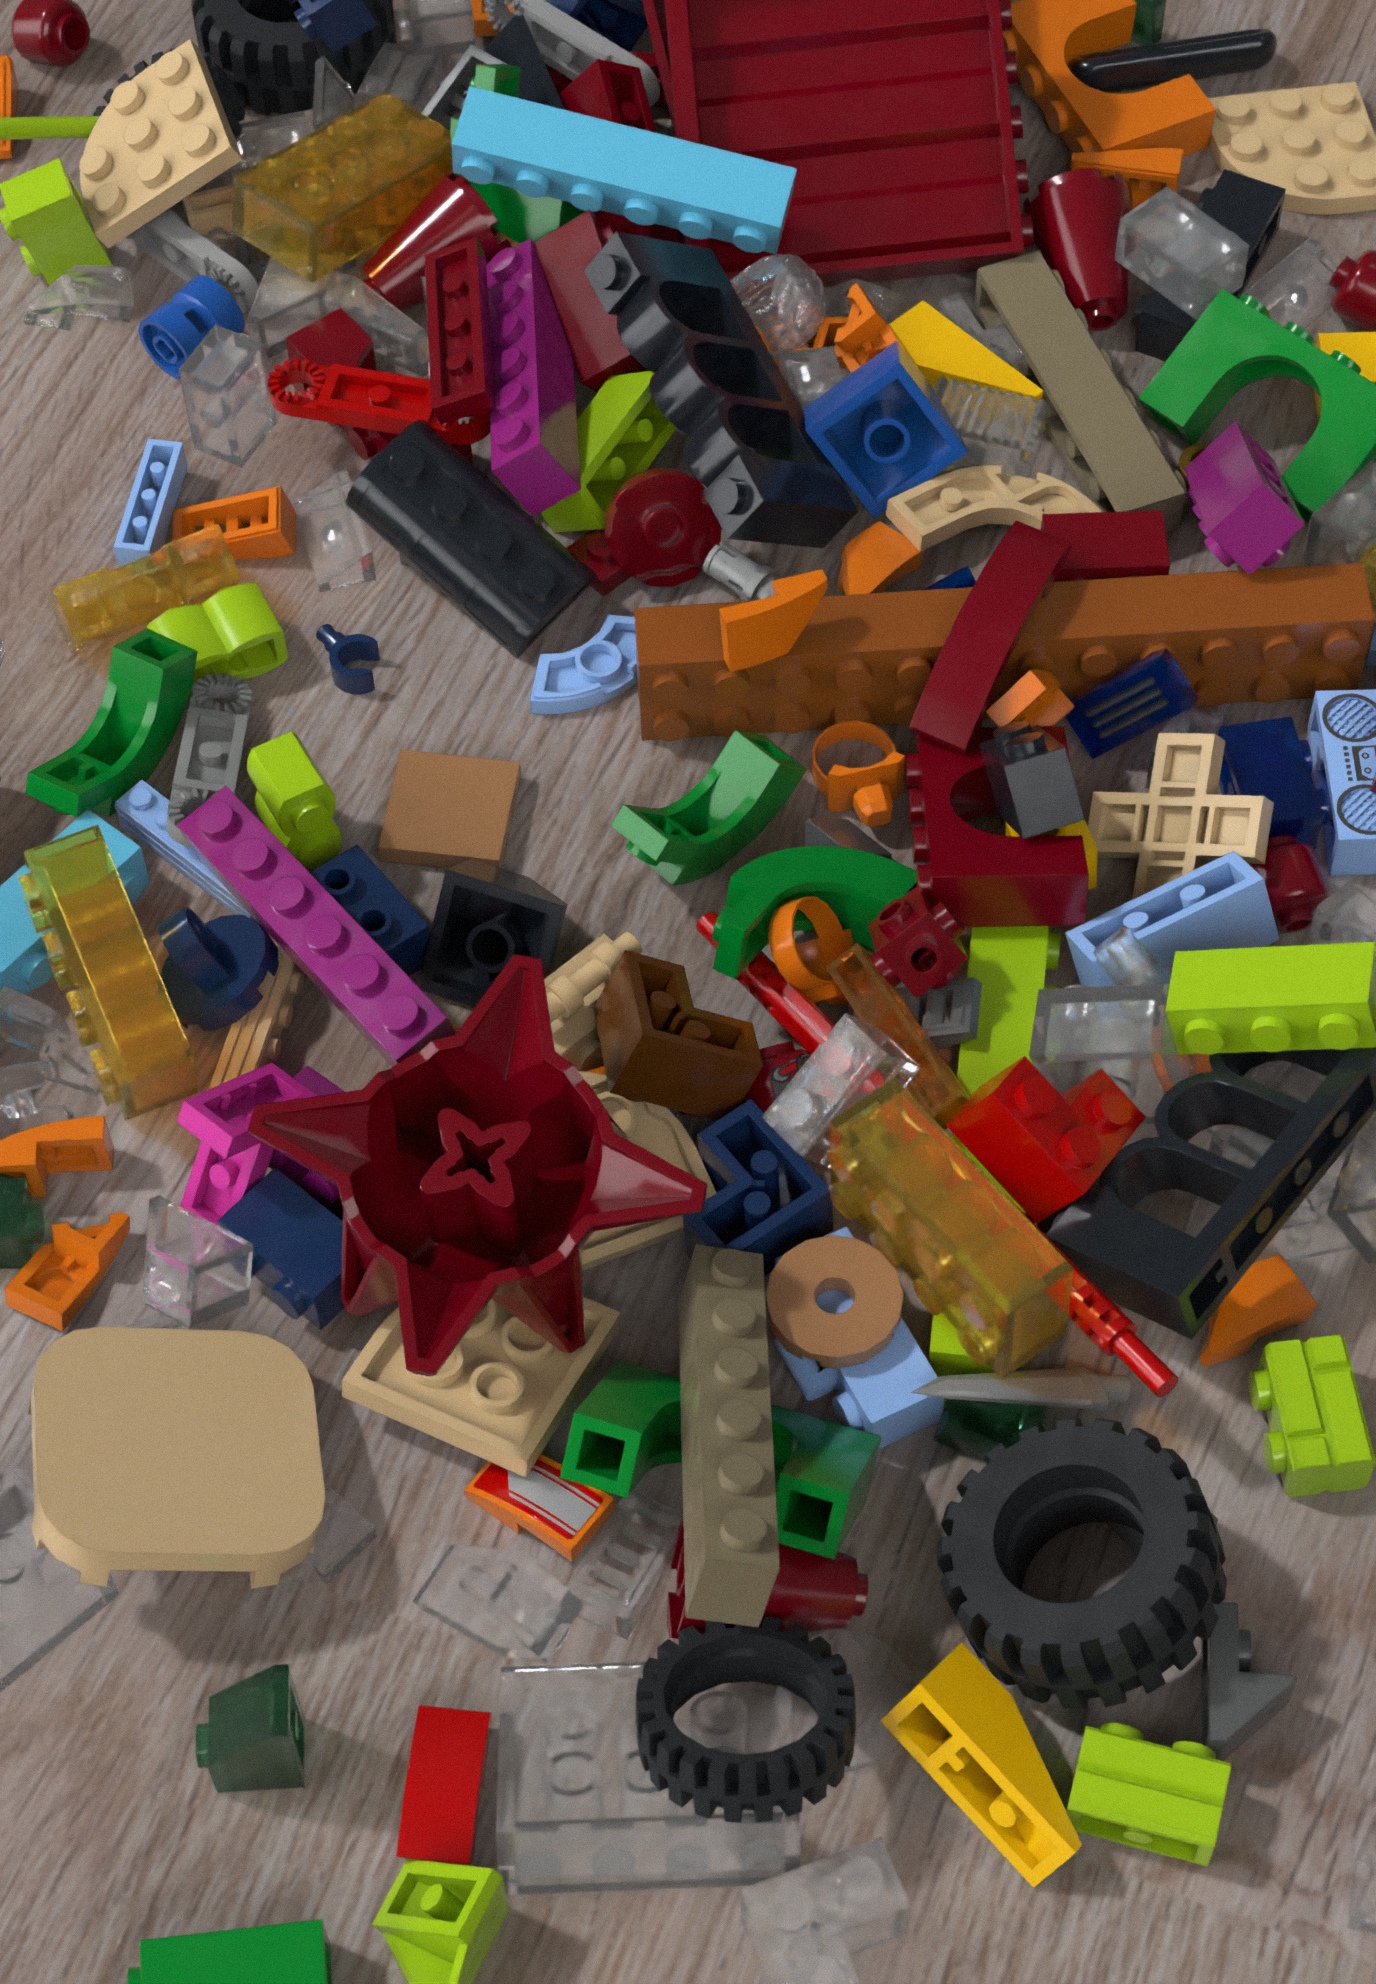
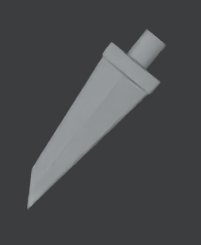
M1066 1366V1368L939 1376L911 1393L956 1400L1106 1411L1109 1403L1127 1402L1130 1397L1131 1388L1129 1379L1125 1375H1097L1083 1366Z

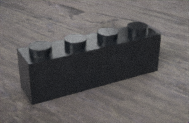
M1224 169L1214 188L1206 187L1203 190L1196 207L1193 224L1185 222L1178 234L1174 248L1175 255L1172 260L1168 258L1162 260L1155 276L1154 290L1151 296L1143 294L1137 303L1132 319V325L1139 328L1136 345L1137 352L1166 362L1221 288L1238 299L1241 297L1279 230L1286 189Z

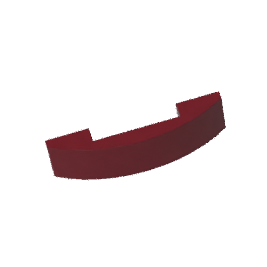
M1017 520L989 558L963 604L924 687L910 723V731L961 753H967L987 714L986 711L993 702L992 692L1040 598L1046 599L1072 549V543Z

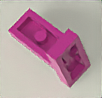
M271 1062L183 1100L177 1123L199 1138L201 1143L179 1211L224 1245L218 1220L265 1177L274 1148L247 1132L254 1106L317 1095Z

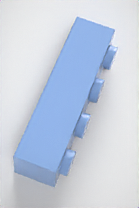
M147 440L114 544L119 571L155 574L173 516V509H175L188 467L183 442Z

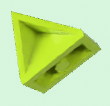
M406 1859L372 1926L383 1934L408 1984L473 1983L509 1912L503 1876L493 1868Z

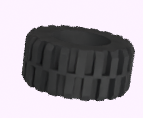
M191 0L199 49L206 53L237 87L244 100L243 109L249 105L256 114L269 117L272 112L280 113L283 119H298V114L312 113V117L327 115L326 108H333V106H337L342 110L352 105L356 96L361 95L365 97L378 84L377 80L384 78L392 65V58L396 54L397 39L392 0H363L378 25L334 54H332L321 36L311 41L299 22L279 23L297 19L293 12L302 7L298 0L289 5L287 0ZM334 90H335V99H336L335 102H334V101H331V100H334V96H333Z
M1080 1417L1056 1420V1429L1041 1432L1037 1425L1019 1432L1022 1440L1007 1449L1000 1443L984 1455L987 1465L979 1473L971 1469L959 1483L957 1489L962 1500L960 1503L951 1501L947 1505L941 1521L946 1537H942L937 1543V1564L944 1575L940 1583L948 1604L978 1658L984 1659L990 1672L1004 1685L1010 1686L1017 1683L1024 1697L1040 1703L1049 1702L1051 1695L1056 1694L1062 1708L1085 1709L1088 1707V1698L1101 1697L1105 1707L1126 1703L1125 1692L1140 1686L1144 1687L1147 1694L1166 1684L1162 1673L1173 1665L1179 1670H1184L1198 1655L1193 1641L1196 1637L1205 1640L1211 1636L1219 1619L1213 1604H1220L1225 1599L1227 1578L1222 1565L1226 1561L1222 1540L1197 1479L1192 1478L1186 1462L1173 1449H1162L1156 1436L1140 1428H1132L1129 1435H1126L1120 1421L1098 1418L1095 1419L1094 1427H1084ZM1110 1522L1133 1528L1144 1535L1141 1550L1130 1570L1114 1586L1097 1596L1078 1602L1053 1603L1038 1600L1022 1592L1025 1573L1036 1553L1050 1539L1069 1528L1085 1523Z

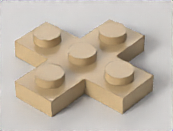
M1158 733L1149 793L1093 791L1088 828L1098 849L1097 858L1138 859L1132 900L1232 851H1235L1247 863L1265 864L1274 802L1265 796L1217 795L1225 740L1218 735Z

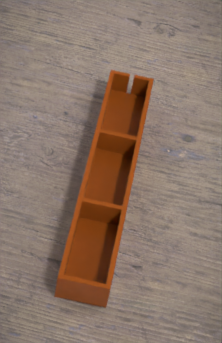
M1362 563L1256 569L1250 575L1245 570L1054 582L1046 599L1040 598L992 692L993 702L991 706L1029 670L1034 669L1051 672L1062 684L1059 689L1075 706L1069 714H1084L1085 710L1149 676L1155 678L1156 683L1105 711H1112L1155 687L1162 689V695L1136 709H1142L1161 698L1169 700L1167 707L1197 705L1214 707L1228 703L1260 701L1275 703L1281 700L1314 698L1315 691L1358 690L1365 663L1363 654H1367L1375 622ZM973 587L823 596L788 654L731 673L723 656L719 609L750 601L634 608L642 741H677L682 738L731 737L735 730L750 733L783 732L792 734L803 730L826 729L844 721H862L874 724L875 726L898 724L910 726L934 664ZM986 714L984 719L992 718L988 714Z

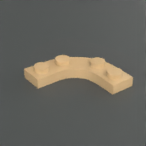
M984 465L961 468L944 473L888 499L886 516L919 551H923L967 529L985 524L1013 525L1017 520L1041 530L1042 514L1102 511L1080 491L1052 476L1037 472L1035 480L1018 475L1001 474L1002 465Z

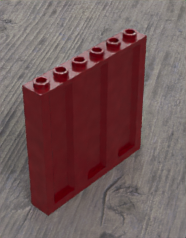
M664 0L677 138L797 168L793 196L777 254L765 251L750 253L737 248L733 243L710 237L694 239L686 236L687 245L713 250L739 297L852 285L856 282L861 284L978 271V268L1024 255V248L1034 247L1031 213L1021 214L1019 194L1028 193L1026 159L1015 160L1013 140L1023 138L1020 104L1010 105L1008 85L1018 84L1015 50L1005 51L1003 31L1012 30L1010 0Z

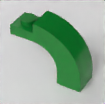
M507 64L476 65V73L470 86L518 98L521 67ZM460 117L451 118V148ZM468 180L498 220V223L493 225V227L519 243H523L530 238L536 242L585 212L568 201L548 196L533 198L520 193L516 188L492 182L489 184H477Z
M148 628L113 646L105 694L91 725L70 749L28 772L25 794L48 804L52 810L64 815L78 817L87 809H92L107 817L117 812L114 805L115 802L141 780L146 782L169 747L189 697L198 651Z
M735 730L708 773L684 797L663 808L623 805L611 826L629 840L626 848L630 853L649 865L672 885L691 883L718 870L750 844L777 815L798 785L807 768L764 735Z
M834 846L788 848L756 858L739 868L730 877L725 908L720 913L712 932V939L718 942L713 969L736 980L769 943V922L774 910L783 903L803 897H818L826 902L837 915L842 929L851 928L854 941L875 950L868 924L876 919L880 911L889 903L904 897L916 887V870L870 852ZM797 909L794 917L793 932L815 930L812 922L804 912Z

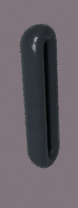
M1249 29L1074 57L1068 63V68L1078 80L1087 86L1099 91L1112 93L1122 91L1123 89L1157 86L1188 74L1195 80L1208 78L1211 75L1220 76L1257 70L1268 64L1272 59L1277 42L1275 34L1269 29Z

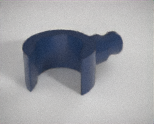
M330 624L321 626L316 633V637L325 645V650L329 653L332 678L335 685L340 690L355 695L366 694L375 690L372 670L362 668L350 669L345 667V665L354 660L379 661L377 641L363 634L345 636L341 632H336Z

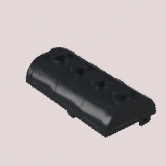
M425 420L414 422L396 436L360 473L347 494L346 505L515 658H518L597 579L596 573L589 566L583 564L545 530L542 524L533 516L527 514L498 488L485 473L470 463Z

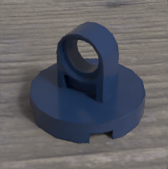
M184 907L157 925L160 938L170 954L165 960L158 978V999L166 1012L184 1028L188 1029V1025L198 1024L204 1031H216L237 1022L256 1007L264 997L257 988L265 979L267 971L275 977L278 970V947L256 920L244 915L220 916L204 923L191 908Z

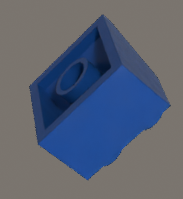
M895 341L804 408L805 431L874 518L887 510L888 499L928 481L968 452L966 444L932 386L898 341Z

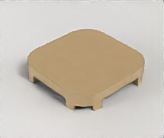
M94 1327L74 1330L54 1340L38 1358L28 1414H31L34 1484V1515L31 1529L37 1550L47 1547L56 1559L80 1571L78 1583L107 1588L110 1570L250 1572L251 1589L278 1585L280 1575L283 1572L303 1562L308 1553L314 1552L325 1504L314 1386L307 1366L289 1347L266 1335L244 1331Z

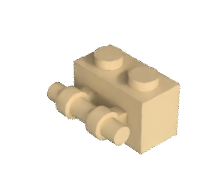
M630 932L623 933L614 941L603 933L544 979L555 1052L571 1062L578 1071L586 1072L596 1069L604 1063L593 1007L624 951L627 950L638 954L642 952L639 941Z

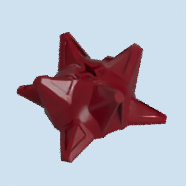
M515 954L510 958L456 1035L433 1040L421 1051L409 1056L392 1068L378 1072L362 1090L255 1105L247 1130L252 1136L338 1187L343 1206L341 1302L349 1314L361 1316L398 1301L406 1370L413 1374L429 1377L438 1373L491 1299L563 1353L570 1354L585 1345L582 1247L592 1236L593 1232L701 1212L707 1190V1183L632 1143L609 1115L598 1096L576 1067L555 1052L542 961L539 958Z

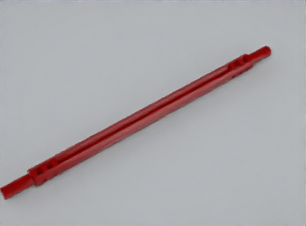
M708 912L699 919L696 929L717 950L718 942L712 939V932L719 916L715 912ZM761 951L736 978L744 988L807 1051L812 1053L817 1062L1107 1356L1116 1354L1158 1398L1169 1394L1177 1385L1178 1377L1135 1335L1137 1326L800 989L789 984L778 971L776 964Z

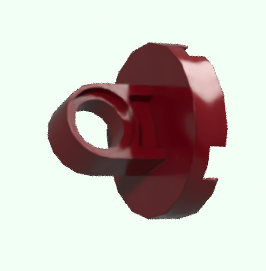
M653 468L633 476L615 493L606 512L604 536L611 556L628 575L639 579L642 583L649 586L674 587L694 579L702 571L699 567L705 562L711 549L715 545L719 546L722 534V527L703 494L706 490L704 485L696 477L676 468Z

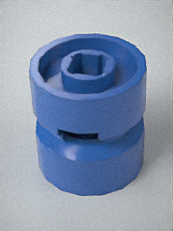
M199 275L172 296L171 303L166 302L160 305L142 320L138 331L140 340L153 361L170 376L184 381L191 378L211 361L213 353L224 350L237 339L245 329V322L238 304L230 293L210 277Z

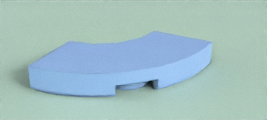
M608 614L600 632L582 646L564 653L540 654L530 699L531 714H563L592 708L619 696L637 683L634 617Z

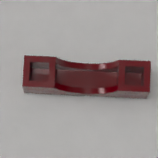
M341 307L285 337L289 363H294L293 358H298L299 362L307 359L310 360V364L315 362L318 365L331 367L332 363L377 371L373 339ZM306 383L292 384L300 394H302L301 391L303 390L307 393L308 387L312 388L311 385ZM327 422L332 427L338 425L349 436L354 450L363 460L369 458L373 460L399 435ZM449 443L473 464L471 444L459 445Z

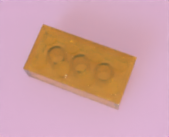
M384 92L233 176L232 232L313 283L389 238L439 180L450 171H453L450 130L405 104L399 98Z
M97 824L23 851L28 874L18 877L24 894L23 901L36 934L48 930V933L41 935L47 951L46 958L59 991L69 987L72 989V991L65 993V997L71 1011L69 1015L82 1048L95 1045L96 1050L89 1052V1056L94 1070H92L105 1105L109 1106L118 1102L126 1121L198 1093L193 1053L99 825Z
M895 1077L829 1120L830 1151L827 1153V1158L830 1163V1186L828 1190L830 1191V1198L833 1204L846 1219L851 1221L857 1218L870 1233L873 1247L881 1251L894 1267L899 1265L913 1280L915 1293L925 1308L936 1316L942 1313L957 1329V1337L960 1344L972 1360L980 1365L987 1362L1003 1380L1066 1334L1073 1267Z

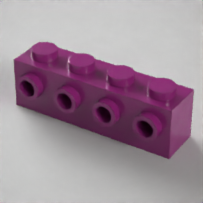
M1236 421L1184 468L1191 487L1187 490V495L1195 504L1192 510L1201 520L1198 523L1199 528L1207 536L1204 543L1217 559L1228 568L1236 561L1250 575L1260 565L1263 567L1271 566L1288 550L1291 544L1289 539L1305 525L1275 460Z

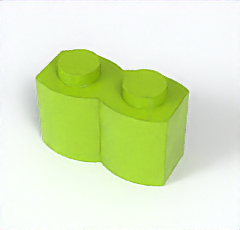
M244 583L224 587L202 604L170 608L146 626L154 632L198 651L187 702L191 698L192 686L194 683L196 684L198 678L203 679L205 674H210L211 677H214V672H218L221 677H225L226 673L232 674L231 679L233 680L237 676L244 680L265 674L289 659L284 631L257 583Z
M290 731L252 748L247 759V772L257 789L254 800L255 810L265 827L306 870L317 869L337 857L342 845V834L333 819L336 807L335 795L299 736Z

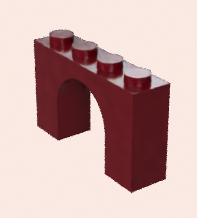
M1040 726L1065 747L1070 764L1065 727ZM980 727L966 754L917 734L916 753L905 754L906 790H909V825L913 826L912 856L913 864H917L916 886L921 888L934 905L944 901L956 914L964 927L1074 926L1084 924L1086 919L1089 872L1082 835L1031 836L1023 839L1022 837L987 833L966 823L980 816L998 813L979 743L994 739L993 731L999 727Z

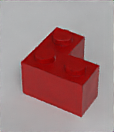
M1023 1056L978 1087L946 1126L1037 1224L1084 1195L1146 1116L1102 1068L1060 1095L1026 1056Z

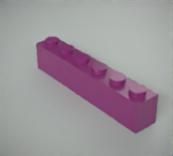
M530 238L515 248L508 247L498 252L490 263L486 264L495 401V407L490 408L492 472L532 516H535L581 490L573 356L534 241Z
M226 785L177 824L202 863L392 1067L421 1051L431 1041L456 1035L457 1032L448 1017Z

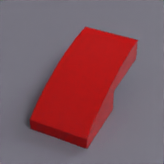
M419 1705L407 1770L396 1857L468 1865L473 1863L481 1787L485 1785L492 1712Z

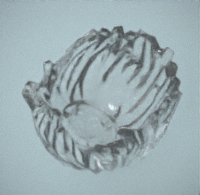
M779 254L763 257L730 280L751 320L765 335L774 359L785 353L791 355L796 349L804 345L817 333L825 319L828 299L823 283L819 276L816 275V271L810 269L809 265L797 255Z

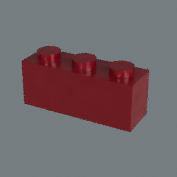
M587 210L534 242L581 383L598 393L612 375L647 372L650 370L636 360L625 347L616 328L618 316L606 313L584 272L585 268L615 232H622L615 223L607 224L593 212Z

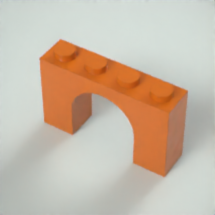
M1021 0L1011 4L1012 30L1003 31L1005 51L1015 50L1017 74L1024 93L1027 97L1033 98L1045 114L1050 130L1060 135L1070 149L1071 156L1072 153L1179 148L1183 149L1182 157L1209 147L1216 109L1190 74L1139 92L1114 94L1087 86L1069 70L1068 63L1074 57L1105 52L1131 42L1137 8L1135 0ZM1108 175V178L1116 180L1115 176Z

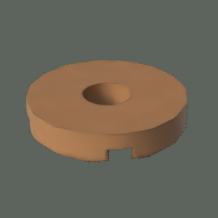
M829 1235L805 1240L784 1253L770 1273L766 1293V1312L772 1333L787 1352L802 1360L803 1356L810 1360L820 1361L819 1366L842 1368L862 1364L886 1349L900 1323L904 1293L897 1270L881 1251L856 1238ZM838 1290L846 1293L852 1299L853 1305L843 1313L832 1314L820 1309L815 1300L826 1291Z

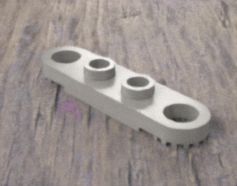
M484 0V4L487 5L484 8L485 13H490L487 19L489 22L494 21L495 24L492 27L495 31L498 28L501 31L514 17L507 7L508 3H511L509 5L510 9L513 7L516 9L513 11V15H524L544 63L569 79H576L596 59L639 67L649 106L651 107L658 101L660 95L658 80L654 72L644 61L545 0Z
M167 209L127 236L136 240L139 249L187 283L199 275L210 277L218 282L230 293L243 315L261 301L260 289L249 270L238 260L223 251L210 236L201 235L183 223L181 218L171 209Z
M214 672V677H211L210 674H205L203 679L198 678L196 684L194 683L192 686L166 820V830L169 836L185 847L192 848L177 824L225 785L234 794L236 792L250 716L252 691L248 689L249 685L246 682L241 684V678L238 676L234 680L231 679L232 674L226 673L225 677H221L218 672ZM222 698L231 701L230 707L227 703H224L223 708H220L219 702L213 706V700L211 699Z

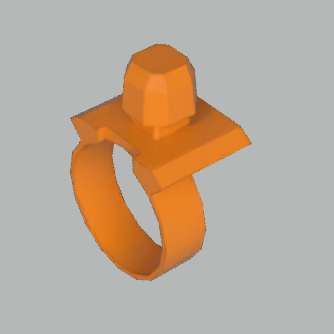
M844 721L826 728L816 738L812 748L811 769L814 783L820 792L827 796V810L838 813L851 810L853 806L860 821L871 828L886 825L891 821L893 800L903 793L905 755L896 752L895 744L889 735L874 724L862 721ZM842 740L869 742L883 750L887 755L883 761L869 767L849 768L834 764L828 773V777L822 773L816 763L818 756L828 746Z
M818 897L799 898L783 903L776 908L769 922L768 939L771 954L778 971L789 984L800 989L813 1003L825 1000L832 1006L848 1004L849 998L856 996L858 988L857 978L843 964L845 954L851 952L853 942L851 928L843 930L834 911L826 902ZM797 909L804 912L812 922L818 938L798 944L795 943L793 930Z

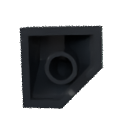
M473 859L447 868L418 987L422 991L476 1007L513 954L539 958L542 961L543 970L553 965L568 904L527 876Z

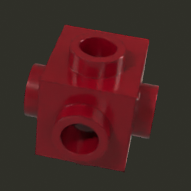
M916 886L904 897L889 903L880 911L876 919L868 924L876 950L870 956L873 964L891 986L895 987L900 982H903L916 998L930 988L937 990L947 985L959 973L961 964L968 959L959 937L966 932L962 922L944 901L934 905L919 886Z

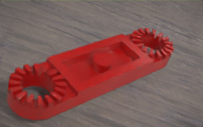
M293 358L294 363H289L288 360L283 361V366L278 364L274 367L275 371L269 373L268 389L271 403L277 411L288 416L393 434H400L414 422L425 420L448 443L459 445L479 442L490 433V409L477 413L478 415L474 416L475 421L472 418L468 419L469 423L467 424L465 420H462L461 424H459L458 420H455L454 422L441 425L431 409V386L429 379L332 363L331 367L318 365L315 362L310 364V360L307 359L299 362L298 358ZM294 383H306L312 386V388H307V393L305 390L301 391L302 395L300 396L298 392H295L294 396H292L291 391L287 393L285 391L287 386Z

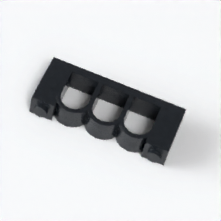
M616 231L585 268L584 272L606 313L618 316L616 328L625 347L645 368L655 373L650 378V392L653 400L664 417L677 429L688 435L684 440L683 449L688 466L698 480L707 487L703 494L727 538L824 548L859 511L833 465L805 431V416L715 253L712 249Z
M1376 1047L1350 1048L1346 1050H1295L1275 1053H1215L1209 1055L1212 1072L1198 1073L1181 1080L1163 1095L1155 1111V1128L1158 1137L1144 1138L1124 1146L1101 1173L1100 1194L1088 1189L1068 1209H1064L1056 1216L1046 1236L1112 1302L1192 1340L1376 1111ZM1285 1061L1300 1065L1327 1077L1308 1101L1304 1103L1242 1076L1252 1068L1266 1062ZM1227 1124L1246 1128L1274 1140L1273 1144L1252 1169L1209 1152L1188 1141L1202 1130L1216 1125ZM1171 1189L1190 1192L1221 1206L1196 1237L1134 1210L1133 1207L1145 1196L1160 1190Z

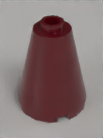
M1099 168L1066 171L1051 177L1038 185L1040 195L1031 203L1027 197L1023 203V214L1031 213L1033 238L1037 249L1049 268L1057 270L1060 274L1066 296L1074 309L1079 308L1083 312L1088 328L1091 331L1107 330L1116 325L1118 320L1125 315L1128 305L1133 202L1131 188L1123 175L1114 172L1116 180L1101 177Z
M450 171L439 180L360 269L364 281L359 283L358 287L375 312L384 308L390 315H394L427 302L426 254L477 237L485 251L486 264H488L498 252L512 246L507 237L499 243L495 238L496 231L493 225L498 223V220L467 179L462 175L456 178L455 173Z
M682 1515L671 1569L677 1570L676 1593L668 1592L667 1629L669 1638L679 1639V1631L692 1625L701 1635H704L706 1620L686 1618L684 1525ZM778 1543L780 1569L761 1623L757 1628L762 1627L765 1616L781 1619L782 1633H786L794 1623L807 1628L808 1632L846 1629L852 1616H862L868 1595V1576L864 1573H858V1564L855 1557L839 1551L835 1559H830ZM724 1623L726 1629L735 1628V1624Z

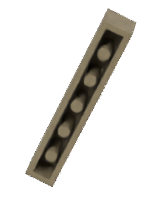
M1039 250L978 268L974 309L1006 363L1044 391L1041 423L1082 493L1102 512L1162 510L1165 532L1170 533L1178 530L1183 504L1188 499L1185 481L1179 471H1172L1164 458L1161 443L1156 432L1153 429H1147L1137 413V405L1131 391L1128 388L1123 389L1113 373L1108 353L1104 348L1098 349L1089 334L1085 315L1079 308L1074 309L1066 296L1064 283L1058 271L1049 268Z
M696 1244L678 1301L686 1618L759 1627L780 1569L763 1254Z

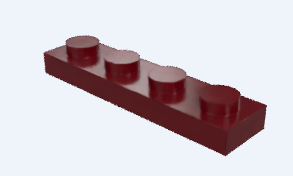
M477 237L425 255L431 409L441 425L464 417H470L495 407L486 255Z

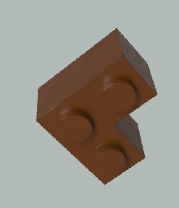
M624 951L593 1007L610 1093L620 1095L633 1102L644 1101L679 1110L692 1117L703 1116L715 1120L721 1119L738 1108L763 1067L753 1023L694 1008L684 966L635 952Z

